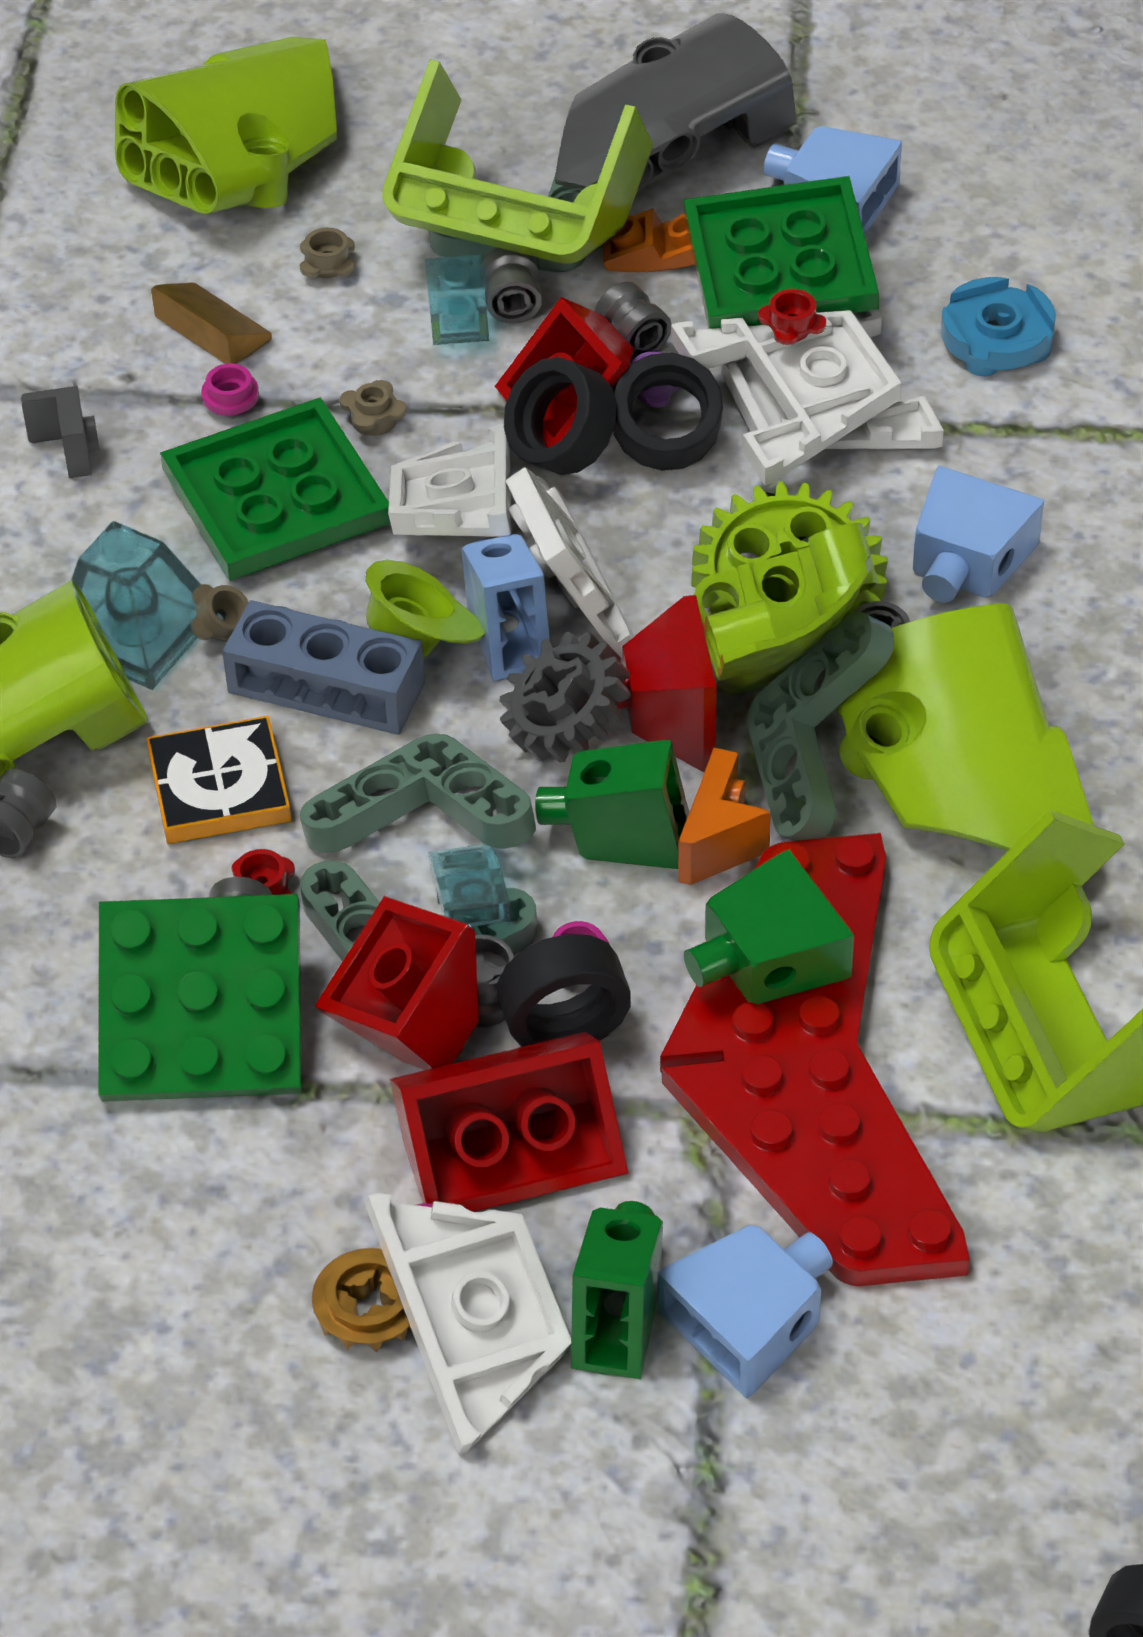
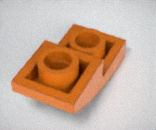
M653 208L633 216H628L622 229L603 243V264L606 269L619 272H652L695 265L684 213L665 223L661 222Z

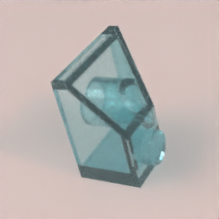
M112 521L78 558L71 580H74L89 602L128 679L153 690L197 640V637L191 630V622L196 618V604L192 600V593L201 584L163 541Z

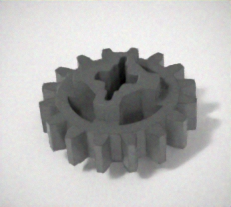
M565 632L560 646L554 647L548 639L542 641V654L537 658L525 654L522 657V661L526 669L522 674L509 673L507 680L515 688L512 692L500 696L499 702L508 710L500 717V721L510 731L508 736L525 753L529 751L538 761L543 762L551 753L561 763L566 761L571 748L575 747L578 751L589 750L588 740L596 736L603 741L609 737L607 730L604 728L608 720L621 721L624 717L616 707V704L631 697V692L623 684L630 677V673L620 662V656L606 641L600 643L588 632L584 634L580 641L571 632Z

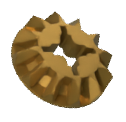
M364 1248L342 1254L332 1260L318 1275L312 1291L313 1313L321 1325L324 1336L332 1334L339 1338L347 1350L354 1344H369L376 1352L385 1341L393 1338L405 1340L410 1324L382 1249ZM380 1283V1298L383 1306L372 1305L367 1313L358 1316L357 1300L355 1298L366 1299L370 1291H375L377 1284Z

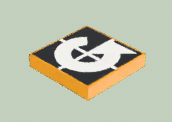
M269 715L146 737L167 844L292 822L290 805Z

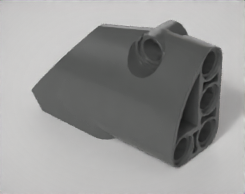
M726 13L715 14L672 39L656 37L645 40L637 46L631 62L577 93L574 97L561 139L555 183L580 190L597 184L625 104L637 108L653 142V147L637 192L689 162L699 148V137L722 124L728 130L734 128L750 147L754 148L796 124L794 91L790 73L779 54L755 29L743 20Z

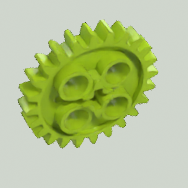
M781 481L777 483L775 496L768 497L759 485L753 487L752 502L747 503L742 497L734 494L731 496L730 513L719 508L713 510L712 526H701L699 545H694L692 565L694 567H692L691 586L696 588L704 578L714 573L810 547L809 542L801 541L798 537H810L833 527L850 523H861L879 584L858 594L847 614L848 616L859 606L869 602L881 601L880 598H884L887 578L884 576L886 575L888 558L880 555L881 536H868L871 521L869 517L851 521L854 503L848 501L838 508H834L831 506L832 491L829 489L822 493L818 500L810 498L808 483L801 485L797 495H789L784 482ZM754 553L759 555L760 557L747 558L740 554ZM775 574L767 577L762 582L765 595L773 601L786 602L796 595V588L792 580L787 576ZM722 590L712 591L702 599L703 607L709 608V615L737 608L734 598L728 592Z

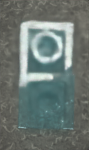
M481 255L425 259L433 345L489 341Z
M486 844L428 852L438 904L441 905L443 916L468 924L470 927L511 921L507 889L494 848Z

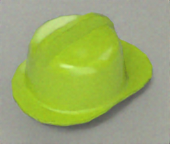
M382 560L374 562L366 570L365 582L371 592L366 613V622L369 629L422 641L423 658L427 657L441 640L467 644L478 642L484 636L485 631L478 618L460 604L435 577L421 568L401 561Z

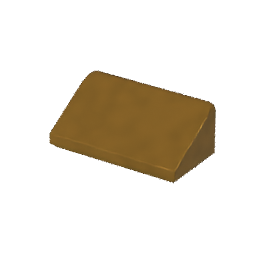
M195 282L159 284L151 288L155 317L225 364H237L272 339L270 331Z

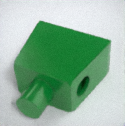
M671 740L579 751L572 758L567 786L538 788L535 800L538 824L571 825L579 855L585 859L678 869L679 838L689 815V809Z
M788 849L710 897L705 905L706 941L684 951L686 968L697 986L703 987L729 975L748 1002L760 1004L851 977L854 934Z
M625 1201L618 1204L615 1209L600 1207L592 1210L572 1276L571 1369L641 1379L658 1300V1272L661 1270L663 1239V1221L644 1203ZM616 1291L626 1292L620 1317L608 1313L603 1305L605 1298Z

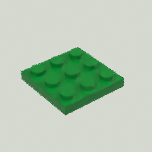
M850 176L683 199L684 215L708 329L721 328V319L743 318L747 326L764 325L758 320L759 310L763 306L770 305V300L776 293L786 289H799L812 295L816 301V313L849 310L852 313L879 309V290Z
M321 397L160 452L164 473L229 581L391 524L388 515L389 501Z
M298 894L99 902L98 1096L102 1102L303 1094L300 901Z

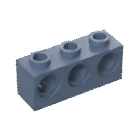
M253 600L249 601L222 650L228 693L400 735L425 684L422 641L349 624L342 620H332L291 610L284 606H274Z

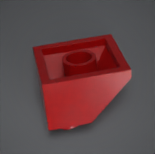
M561 297L494 387L507 401L513 385L526 369L542 359L561 357L599 372L613 388L621 375L629 367L634 348L604 315ZM574 384L558 392L548 406L543 422V438L547 448L561 441L572 426L577 412V394Z
M689 595L683 596L622 646L623 665L630 673V677L623 684L631 692V697L617 702L616 707L618 709L627 708L633 734L647 742L671 740L675 757L705 772L713 748H716V682L697 596Z
M384 896L314 1007L402 1062L423 1070L453 1064L479 1022L475 930L468 924Z

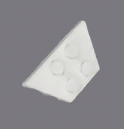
M504 423L488 428L490 442L465 452L462 450L461 443L456 440L438 447L428 454L415 456L391 466L388 515L393 535L495 537L511 535V513L509 511L511 491L505 481L511 477L510 447L503 428Z
M524 467L505 480L516 501L515 504L509 507L513 519L528 538L533 535L536 544L531 546L529 550L547 578H551L554 575L557 576V582L569 602L576 609L580 607L603 640L609 644L622 660V646L632 639L634 635L561 492L556 487L550 489L544 479L539 476L536 477L532 471Z
M376 1193L369 1195L365 1207L458 1455L468 1452L568 1352L571 1346V1337L522 1214L491 1209L485 1212H472L462 1205L434 1201L432 1207L392 1202L390 1194Z

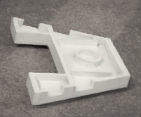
M877 309L853 313L869 337L881 335L882 317ZM742 358L721 365V374L750 432L789 420L748 358ZM920 396L894 403L826 449H935L943 446L944 429L926 397Z
M851 310L816 313L826 318L825 331L821 334L810 333L805 339L792 345H783L774 340V332L768 325L747 326L743 318L721 319V328L693 330L692 321L671 324V342L679 355L691 357L707 369L742 358H748L789 420L743 434L742 451L764 485L777 481L901 398V381Z

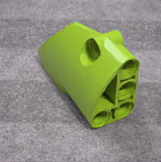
M288 37L217 53L209 57L203 66L124 83L119 86L116 92L115 159L122 177L130 184L202 214H210L244 204L258 208H273L286 204L288 201V173L337 140L333 79L326 39Z
M850 523L821 531L808 538L810 547L714 573L704 578L696 586L694 595L697 596L716 688L730 695H739L767 686L847 616L859 593L876 587L879 584L861 523ZM775 574L787 576L792 580L796 588V595L786 602L773 601L765 595L762 582L767 577ZM722 590L728 592L734 598L737 608L709 615L703 607L702 599L712 591Z
M73 579L12 615L0 612V778L5 771L16 769L13 760L63 731L74 730L93 751L96 748L101 750L149 722L145 710L94 611Z
M996 603L973 606L924 617L891 628L894 634V646L886 665L837 707L838 714L843 718L847 732L841 740L839 755L844 767L853 775L862 779H874L903 828L951 835L1008 851L1049 810L1094 825L1067 737L1060 727L1049 726L1018 622L1011 605ZM869 735L876 738L879 742L882 743L883 746H880L873 742L870 739Z

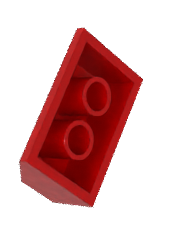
M586 1032L389 1079L403 1143L422 1203L433 1204L434 1201L457 1204L462 1205L469 1211L477 1212L629 1174L601 1043Z

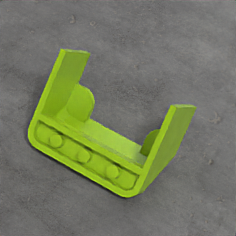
M429 60L382 190L384 204L395 220L404 225L565 264L582 260L622 229L627 221L653 147V142L635 106L626 104L624 106L597 184L584 188L577 195L574 203L476 179V168L470 156L459 148L445 145L462 99L440 61Z
M1051 810L937 921L929 942V952L933 965L1004 1116L1012 1125L1035 1132H1046L1143 1106V1008L1107 1041L1067 961V958L1086 939L1092 922L1091 906L1081 886L1117 853L1125 843L1119 834Z

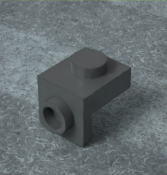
M78 386L22 394L21 404L28 441L30 443L62 439L68 477L75 478L92 475L89 451L100 450L94 415L83 417Z

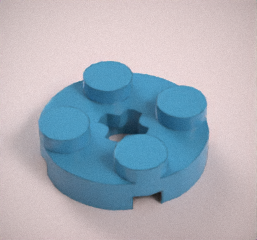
M979 278L960 285L951 293L950 303L942 311L941 337L948 350L958 359L965 361L966 369L976 376H991L998 370L1017 369L1034 362L1046 360L1051 352L1056 313L1050 299L1034 286L1027 284L1025 292L1018 288L1009 287V278ZM996 320L998 324L1004 326H994L988 324V322Z

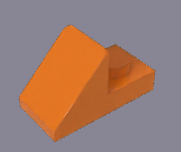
M713 748L679 838L678 882L692 885L760 857L770 847L771 814L766 809L744 804L747 782L738 779L737 752Z

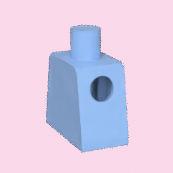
M821 126L814 128L799 150L773 144L765 158L764 174L784 181V185L850 176L865 235L900 184L902 141Z
M939 465L935 471L915 532L913 570L917 575L924 577L922 580L924 592L931 599L941 603L952 601L959 589L982 597L993 596L1037 548L1041 536L1044 499Z
M511 534L497 538H483L474 543L466 544L461 552L467 609L478 618L485 631L484 636L478 642L493 681L507 678L509 673L522 674L526 669L522 657L525 654H529L537 658L542 654V641L546 639L550 641L544 574L521 535ZM505 615L512 616L519 622L513 631L505 633L501 622L507 621Z
M748 1225L658 1272V1312L747 1399L763 1385L816 1328L820 1320L821 1288L815 1279L832 1267L833 1260L825 1244L813 1233H805L783 1249L760 1226Z

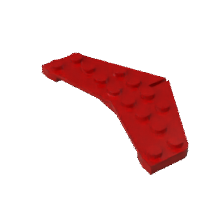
M881 833L788 841L774 844L763 852L755 869L788 849L792 852L854 934L852 976L842 981L760 1004L748 1002L729 975L703 987L696 985L660 1055L662 1084L799 1238L805 1233L810 1232L825 1244L833 1260V1265L828 1270L839 1281L853 1286H869L968 1276L970 1258L964 1230L857 1044L878 908L885 876L886 855Z

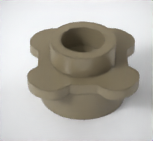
M325 227L310 232L300 244V251L305 255V260L300 263V272L309 278L317 276L321 278H334L351 274L355 269L354 261L350 259V253L355 250L354 241L336 228Z
M376 380L372 383L364 384L356 391L349 390L340 396V407L350 411L353 428L364 435L378 436L392 430L397 420L402 419L406 414L405 402L395 398L392 384L385 380Z
M202 584L192 593V600L196 604V618L191 622V630L201 640L205 641L210 638H216L227 643L249 601L235 587L220 585L212 588L208 584ZM216 612H218L224 620H220L216 616Z

